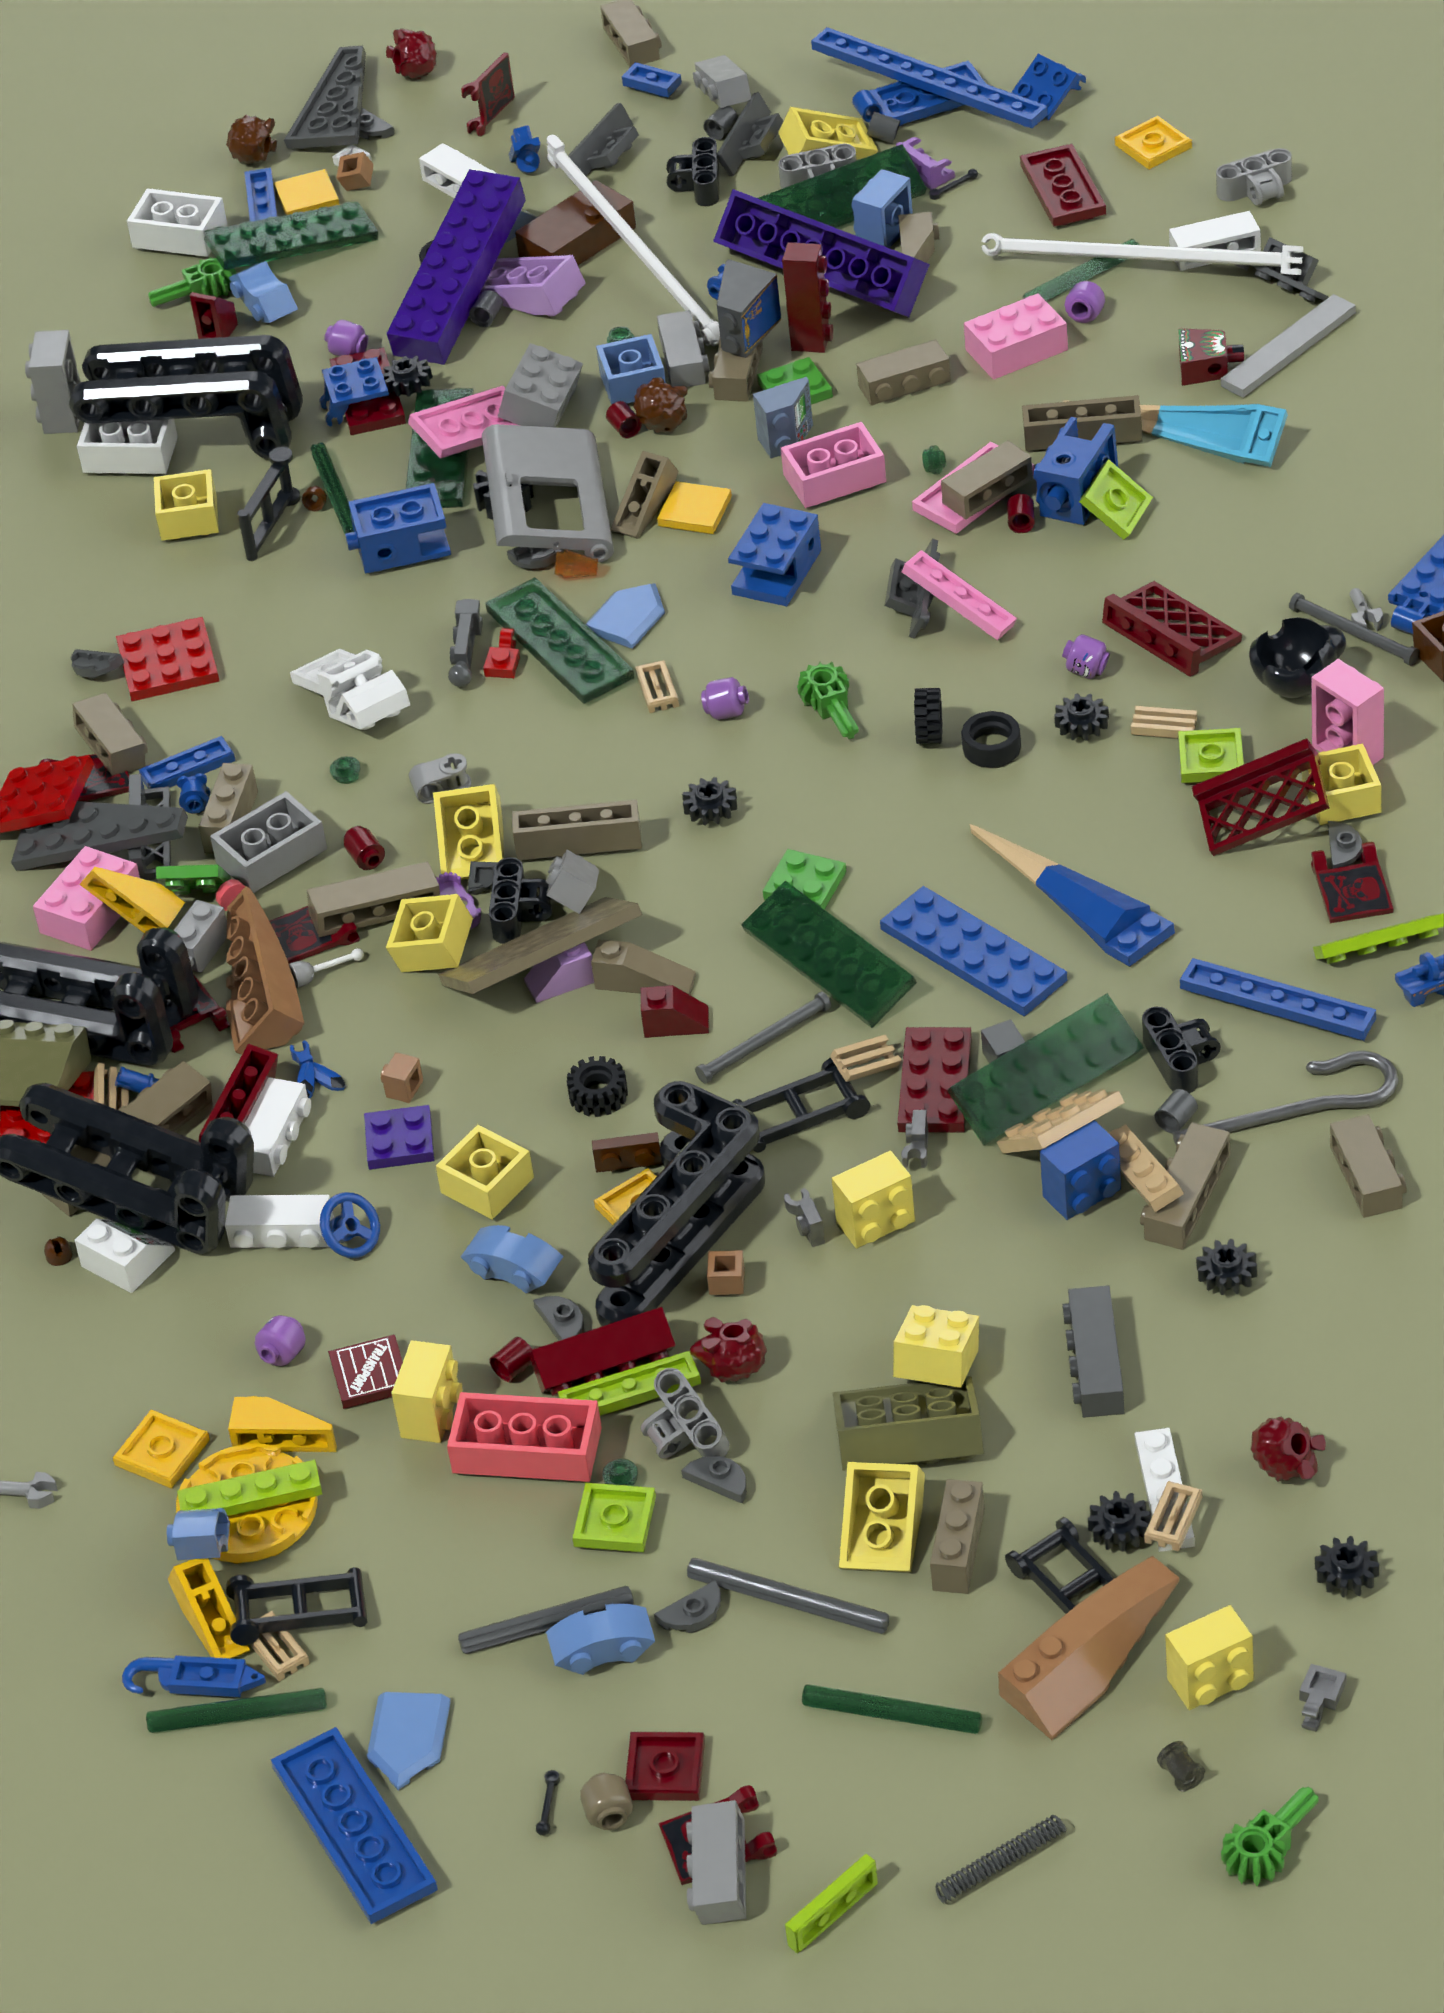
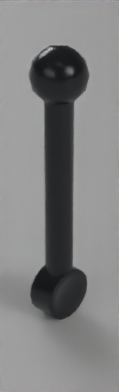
M970 169L966 175L942 188L930 190V199L937 200L940 198V194L968 179H976L978 176L977 170Z
M555 1770L545 1773L547 1789L541 1821L536 1825V1832L541 1836L547 1835L550 1831L548 1818L554 1786L560 1782L559 1773Z

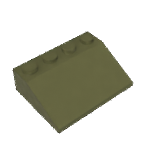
M1 1020L0 1105L19 1107V1102L27 1088L38 1083L52 1084L68 1091L92 1061L86 1027L73 1026L68 1023L48 1025L37 1021L17 1023L12 1020Z
M971 1376L965 1378L961 1388L928 1382H916L833 1392L843 1471L847 1470V1462L885 1464L920 1462L922 1464H934L941 1459L955 1457L958 1460H969L976 1455L984 1454L980 1414Z

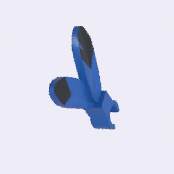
M303 1040L304 1051L301 1052L295 1051L294 1045H290L292 1059L300 1066L297 1083L305 1084L308 1098L313 1096L315 1081L330 1090L342 1091L345 1089V1082L340 1075L323 1065L313 1062L307 1041Z

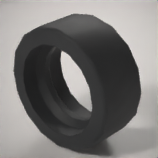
M997 711L981 712L970 717L964 723L961 731L962 749L964 756L971 763L980 767L994 768L1012 762L1019 755L1021 733L1018 722L1011 715ZM987 734H1000L1008 738L999 744L985 745L975 741L977 738Z

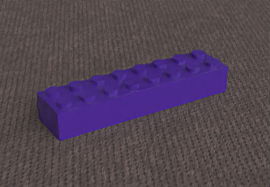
M472 169L468 170L386 333L393 356H407V358L418 356L419 361L426 359L430 363L445 365L469 316V311L476 302L526 201L520 177Z
M734 189L731 192L713 240L715 243L782 269V259L788 242L821 244L822 256L827 257V270L824 273V278L829 280V287L910 317L930 265L914 257Z

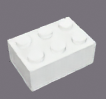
M146 189L128 218L127 225L132 248L208 257L227 226V219L222 197Z
M174 419L96 424L84 423L77 444L83 473L166 474L178 436Z

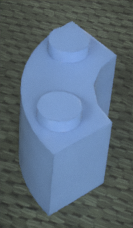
M266 261L255 264L229 277L233 295L236 298H241L256 321L261 320L264 323H271L298 310L287 284L282 283L276 278Z
M500 1225L479 1229L461 1255V1258L474 1273L480 1275L484 1280L490 1278L505 1280L523 1292L528 1293L543 1286L563 1258V1255L555 1248L530 1233L525 1238L509 1232L511 1230L510 1227Z
M223 1508L178 1511L174 1523L167 1525L168 1546H174L177 1560L220 1558L221 1552L228 1551L230 1522L226 1511Z
M607 1604L604 1611L584 1616L582 1610L559 1621L546 1632L555 1666L584 1675L592 1668L607 1662L625 1661L633 1663L655 1642L646 1608L632 1604Z

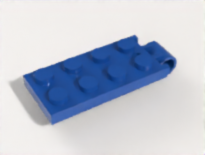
M969 60L943 68L986 84ZM901 81L870 91L861 90L854 95L852 100L853 106L866 122L870 123L874 112L901 120L899 126L965 105Z
M1444 535L1388 594L1389 603L1397 605L1391 618L1392 628L1413 634V621L1444 611Z

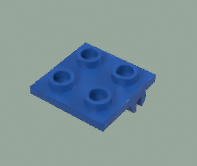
M1038 53L1011 93L1046 105L1048 115L1045 119L1050 120L1070 89L1081 90L1079 82L1086 83V76L1066 68L1065 65L1056 63Z
M377 357L322 369L324 394L320 397V404L326 410V402L330 401L329 412L325 415L326 423L329 426H332L333 418H337L339 425L342 423L349 404L389 395Z

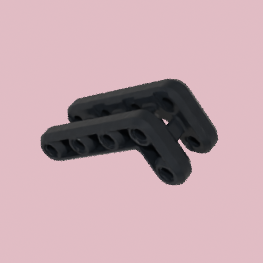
M254 335L94 346L87 351L82 364L83 373L89 381L76 385L69 400L72 413L79 420L91 424L237 416L240 418L247 443L251 450L258 456L269 459V453L274 448H289L292 434L288 421L298 417L303 404V395L287 346L277 337Z
M166 927L149 929L144 933L137 945V956L140 966L0 942V988L4 989V991L0 990V1021L12 1020L17 1023L37 1021L48 1025L68 1023L73 1026L86 1027L90 1054L92 1056L141 1065L162 1063L173 1047V1037L168 1019L181 1020L189 1017L199 1001V994L186 945L182 937L172 929ZM28 994H30V995H35V996H41V997H50V998L61 999L62 1001H56V1000H51V999H41V998H36V997H30V996H28ZM86 1005H90V1006H96V1007L111 1008V1009H114V1011L106 1010V1009L101 1010V1009L90 1008V1007H85V1006H86Z
M684 1081L668 1083L657 1091L653 1103L655 1117L658 1123L671 1130L660 1143L661 1161L665 1168L595 1243L588 1254L589 1271L593 1280L599 1285L605 1286L595 1302L596 1315L601 1326L656 1309L761 1193L765 1186L764 1166L760 1159L750 1154L757 1145L760 1136L758 1119L754 1113Z
M48 1083L31 1085L27 1088L19 1102L23 1119L33 1126L50 1133L51 1136L46 1144L11 1133L0 1136V1176L197 1254L211 1252L217 1248L225 1232L226 1201L230 1200V1195H246L253 1181V1138L248 1127L235 1118L221 1117L210 1121L201 1137V1142H198ZM76 1144L83 1148H90L110 1156L111 1160L107 1167L71 1156L70 1153ZM137 1168L170 1179L172 1183L168 1191L135 1181L131 1176Z

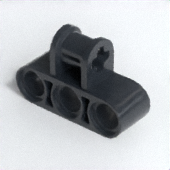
M710 137L698 138L692 144V154L673 156L666 165L667 172L669 173L666 179L667 186L676 192L694 191L695 202L700 206H712L719 201V161L716 140ZM679 163V169L676 170V164ZM678 178H681V184H678Z
M513 857L500 860L494 870L489 916L493 939L500 944H505L520 937L522 922L544 921L552 915V905L550 903L552 898L547 896L549 884L545 883V879H525L523 863Z
M1151 1007L1142 1015L1143 1043L1172 1091L1181 1089L1192 1093L1198 1087V1065L1214 1059L1220 1052V1043L1209 1033L1210 1027L1204 1019H1193L1177 1024L1172 1014L1166 1008Z

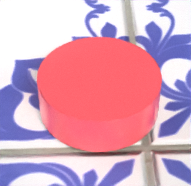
M236 879L224 882L216 892L217 903L227 911V907L245 886Z

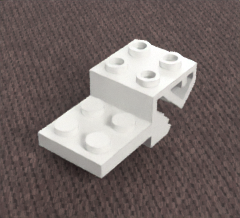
M338 649L290 672L294 684L323 695L330 718L359 730L372 728L375 726V722L383 718L394 717L400 713L401 709L410 706L406 688L393 670L381 675L383 668L381 664L382 659L379 654L370 650H365L355 655Z

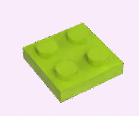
M1108 459L1101 466L1079 502L1124 540L1131 534L1153 497Z
M1241 728L1178 731L1182 783L1203 782L1244 765Z
M585 1483L572 1538L574 1547L644 1552L656 1500L655 1488Z

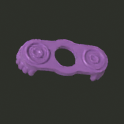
M445 872L436 877L440 896L458 894L461 900L467 902L466 908L473 917L470 929L478 926L481 921V908L476 909L473 897L466 893L461 885V877L457 876L456 873L453 875L452 872H449V874Z

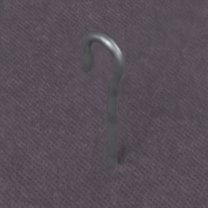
M1368 1051L1349 1052L1326 1061H1310L1306 1065V1069L1312 1074H1329L1352 1065L1366 1064L1378 1068L1384 1074L1385 1081L1383 1086L1377 1091L1368 1094H1342L1311 1098L1204 1125L1232 1132L1325 1109L1372 1107L1385 1102L1395 1092L1398 1084L1397 1071L1388 1059ZM1188 1128L1173 1132V1139L1176 1145L1180 1135L1186 1134Z

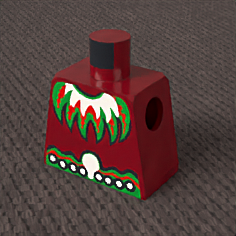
M1178 329L1182 386L1220 380L1228 373L1227 363L1244 361V345H1226V336L1223 330Z

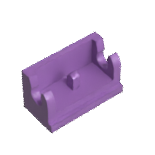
M913 137L903 143H896L898 167L932 190L955 178V171L945 168V166H949L952 163L949 159H942L937 162L925 154L922 148H913L914 145H918L921 142L919 138Z

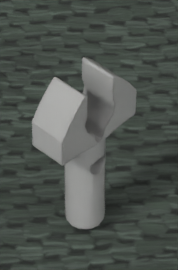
M1358 588L1352 589L1350 597L1357 613L1351 614V621L1367 628L1365 619H1367L1369 622L1374 623L1376 631H1379L1383 624L1381 608L1370 609L1361 590Z
M36 1472L33 1480L29 1482L0 1481V1495L25 1496L30 1508L40 1509L54 1502L52 1492L49 1491H58L55 1480L44 1472Z

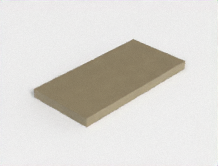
M604 897L584 906L580 914L573 911L461 963L457 968H451L438 975L443 986L474 994L641 916L642 912L638 903Z

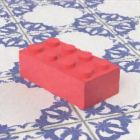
M460 1392L447 1444L452 1473L590 1482L602 1429L598 1401Z

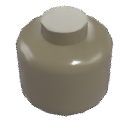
M598 1773L592 1776L580 1791V1799L586 1819L595 1827L603 1830L617 1829L625 1824L633 1811V1802L627 1784L618 1775Z

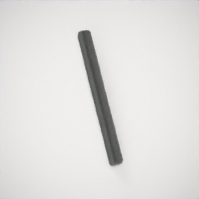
M692 1558L687 1566V1576L709 1584L716 1580L718 1587L880 1634L885 1633L889 1625V1615L882 1611L698 1558Z

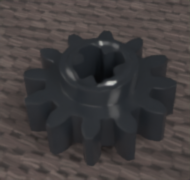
M404 356L397 361L392 360V367H384L385 373L383 377L388 393L395 392L396 397H399L401 394L410 397L411 394L416 392L422 393L421 387L430 386L429 380L433 378L431 367L428 366L427 360L419 361L418 356L413 358Z
M1076 693L1074 699L1070 700L1064 697L1063 705L1055 706V727L1060 728V735L1071 733V740L1083 737L1087 741L1091 734L1099 737L1100 728H1108L1109 708L1103 706L1102 698L1092 701V694L1081 697Z
M713 777L711 781L700 778L699 785L689 784V792L682 793L684 814L690 815L692 822L701 818L705 826L709 821L720 824V818L722 817L732 818L731 811L738 809L736 788H730L728 780L719 784L717 777Z
M1230 1239L1227 1245H1222L1220 1241L1215 1240L1214 1249L1204 1246L1202 1248L1203 1256L1196 1258L1198 1281H1206L1208 1291L1213 1290L1216 1286L1219 1287L1221 1295H1224L1227 1289H1232L1234 1293L1239 1294L1240 1285L1251 1287L1252 1278L1258 1275L1256 1253H1247L1246 1243L1235 1247L1233 1239Z
M1114 1491L1113 1499L1111 1500L1102 1495L1099 1497L1100 1507L1090 1505V1517L1087 1518L1088 1531L1093 1532V1541L1095 1543L1101 1542L1104 1539L1106 1550L1111 1549L1113 1544H1119V1549L1122 1552L1126 1550V1543L1130 1542L1135 1547L1140 1546L1139 1536L1144 1538L1151 1520V1512L1146 1511L1145 1500L1134 1503L1133 1493H1129L1124 1499L1120 1498L1118 1491Z
M1349 1536L1347 1543L1343 1544L1335 1537L1333 1538V1548L1321 1545L1320 1556L1315 1557L1317 1582H1326V1592L1328 1593L1334 1591L1335 1588H1339L1343 1598L1348 1594V1590H1353L1357 1596H1361L1362 1585L1372 1589L1374 1587V1578L1380 1575L1378 1552L1375 1550L1368 1551V1542L1366 1540L1357 1546L1354 1545L1353 1536Z

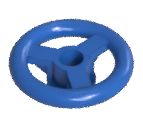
M344 1192L334 1195L325 1203L320 1214V1230L326 1244L335 1253L346 1258H359L368 1254L376 1246L380 1236V1221L376 1210L367 1199L356 1193ZM352 1203L364 1210L370 1222V1229L361 1225L358 1218L354 1216ZM341 1204V1215L330 1220L333 1209ZM356 1236L367 1240L362 1246L357 1248H348L340 1244Z

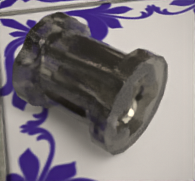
M1183 1741L1172 1742L1159 1753L1157 1763L1162 1769H1167L1175 1779L1174 1785L1179 1791L1184 1792L1193 1789L1203 1780L1205 1769L1200 1763H1195L1188 1754V1747Z

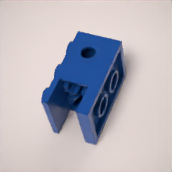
M1070 417L1066 425L1060 428L1058 437L1052 445L1048 446L1046 455L1034 468L1033 477L1037 482L1038 490L1036 502L1039 503L1040 516L1081 525L1086 523L1091 512L1079 502L1101 466L1108 459L1118 467L1114 425L1103 423L1092 441L1078 437L1076 417Z
M434 483L348 502L354 532L345 533L349 551L358 549L365 574L451 555L444 528H447L446 520Z
M763 503L728 558V563L743 566L731 585L732 595L787 607L821 552L818 514Z

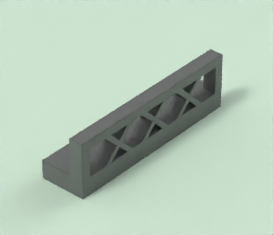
M141 774L129 775L130 805L150 806L146 803V800L163 798V801L156 806L171 807L169 786L144 789ZM165 841L155 849L147 845L129 849V861L137 863L141 879H156V868L146 869L154 860L163 863V866H171V841Z

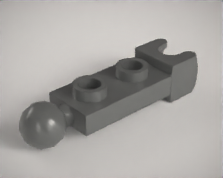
M476 599L456 601L455 619L457 626L453 627V642L455 646L450 647V662L455 665L450 668L448 678L457 687L468 685L472 679L471 663L475 635H481L483 617H480V600Z

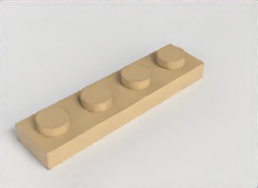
M1126 1124L1109 1132L1119 1143L1121 1174L1154 1212H1157L1184 1194L1179 1184Z

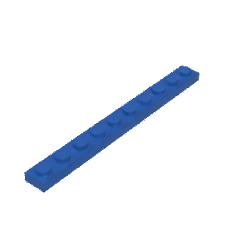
M828 27L811 40L812 50L990 113L1002 119L1015 122L1024 127L1033 129L1048 115L1047 106Z

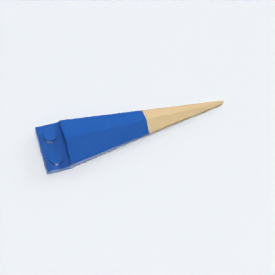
M970 824L971 833L1002 856L1041 889L1106 954L1127 966L1133 965L1175 933L1174 923L1152 912L1150 905Z

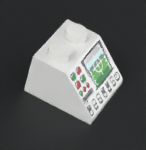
M109 1219L94 1220L75 1239L81 1267L130 1293H133L175 1251V1247L165 1241Z

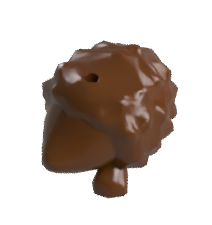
M246 114L242 118L235 119V123L231 125V129L228 132L226 143L233 159H238L240 163L245 162L247 164L259 161L265 162L270 151L275 152L277 147V140H271L270 136L275 126V120L272 118L263 120L257 116L251 117Z
M653 378L649 383L642 384L637 388L633 406L637 417L640 418V422L647 429L653 430L656 433L674 431L682 423V420L687 419V409L684 404L687 387L672 386L669 383H665L662 378Z

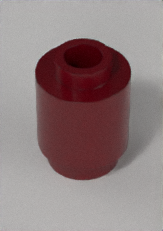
M355 826L350 828L344 835L345 850L360 869L371 870L381 864L385 857V850L369 829Z

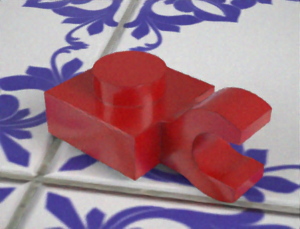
M502 628L499 637V647L489 648L483 667L485 677L514 679L520 661L519 649H515L516 640H512L514 629Z

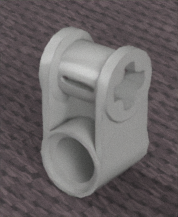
M454 753L427 763L415 765L409 772V779L418 801L424 804L434 803V792L471 787V778L466 774V758L461 754ZM451 763L454 764L455 770H452ZM457 778H459L460 785H457Z

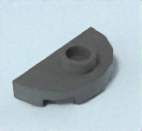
M361 108L359 137L369 139V136L381 135L382 139L395 134L392 125L366 109Z
M517 547L508 550L507 556L514 565L522 568H545L556 562L562 556L564 549Z
M75 649L71 655L74 672L79 676L89 679L109 673L124 663L121 654Z
M1328 821L1332 869L1345 867L1356 860L1358 861L1362 853V839L1359 832L1345 823Z
M544 1296L533 1300L534 1308L559 1341L581 1334L584 1328L583 1315L580 1308L574 1302L560 1296Z
M705 1456L691 1461L681 1470L682 1478L741 1504L746 1497V1475L740 1465L729 1458Z
M716 1580L654 1613L655 1622L666 1630L673 1628L676 1630H686L687 1633L706 1628L716 1619L717 1611L720 1608L721 1592Z

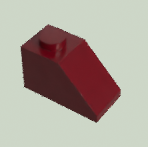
M194 292L189 295L198 339L229 337L238 326L233 302Z
M673 985L640 988L644 1038L709 1033V1008L705 1003Z

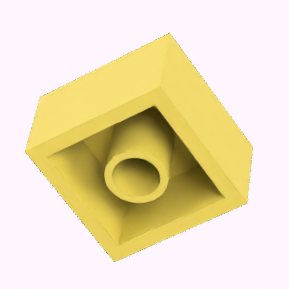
M211 469L154 477L155 514L161 541L219 533L217 495Z
M1363 743L1318 753L1321 760L1319 767L1330 807L1315 814L1320 825L1328 824V821L1339 822L1381 813V783ZM1311 769L1302 772V782L1307 780L1312 772ZM1309 791L1307 796L1310 803L1319 801L1318 795Z
M458 894L401 899L386 949L401 972L457 968L473 917Z
M477 1125L436 1165L442 1194L492 1220L534 1178L529 1150L480 1125Z
M891 1150L832 1177L836 1223L856 1249L915 1222L911 1175Z
M912 1305L894 1340L893 1377L961 1388L978 1353L979 1316L967 1314L963 1311H946L934 1309L926 1305Z
M410 1341L392 1391L401 1438L441 1443L445 1430H450L453 1422L452 1410L455 1403H458L460 1392H462V1383H458L457 1380L458 1362L453 1359L451 1345Z
M1231 1605L1165 1634L1167 1680L1188 1710L1200 1705H1207L1217 1697L1233 1690H1240L1248 1683L1254 1681L1253 1636Z

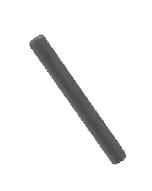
M622 1586L461 1632L458 1635L459 1644L462 1652L467 1654L544 1632L564 1618L582 1610L585 1616L606 1610L605 1605L607 1604L633 1605L632 1592L628 1586Z

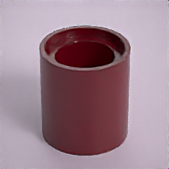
M623 401L613 403L606 412L607 421L623 438L634 437L642 427L640 418Z
M1016 494L1008 500V527L1015 533H1027L1033 529L1035 524L1034 501L1026 494Z
M514 1337L490 1357L489 1362L498 1377L506 1382H510L532 1364L529 1353L533 1349L524 1339Z

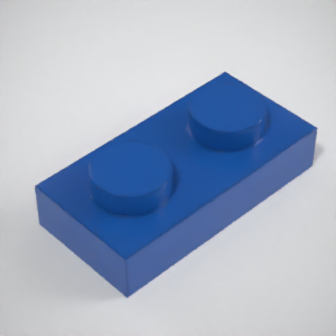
M636 62L622 76L623 86L667 98L682 84L681 74Z

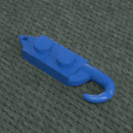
M177 1655L174 1658L142 1657L132 1661L122 1674V1683L125 1688L137 1694H141L143 1688L136 1686L132 1678L141 1671L158 1672L160 1685L164 1690L172 1694L241 1697L242 1692L266 1683L265 1676L249 1667L245 1659Z

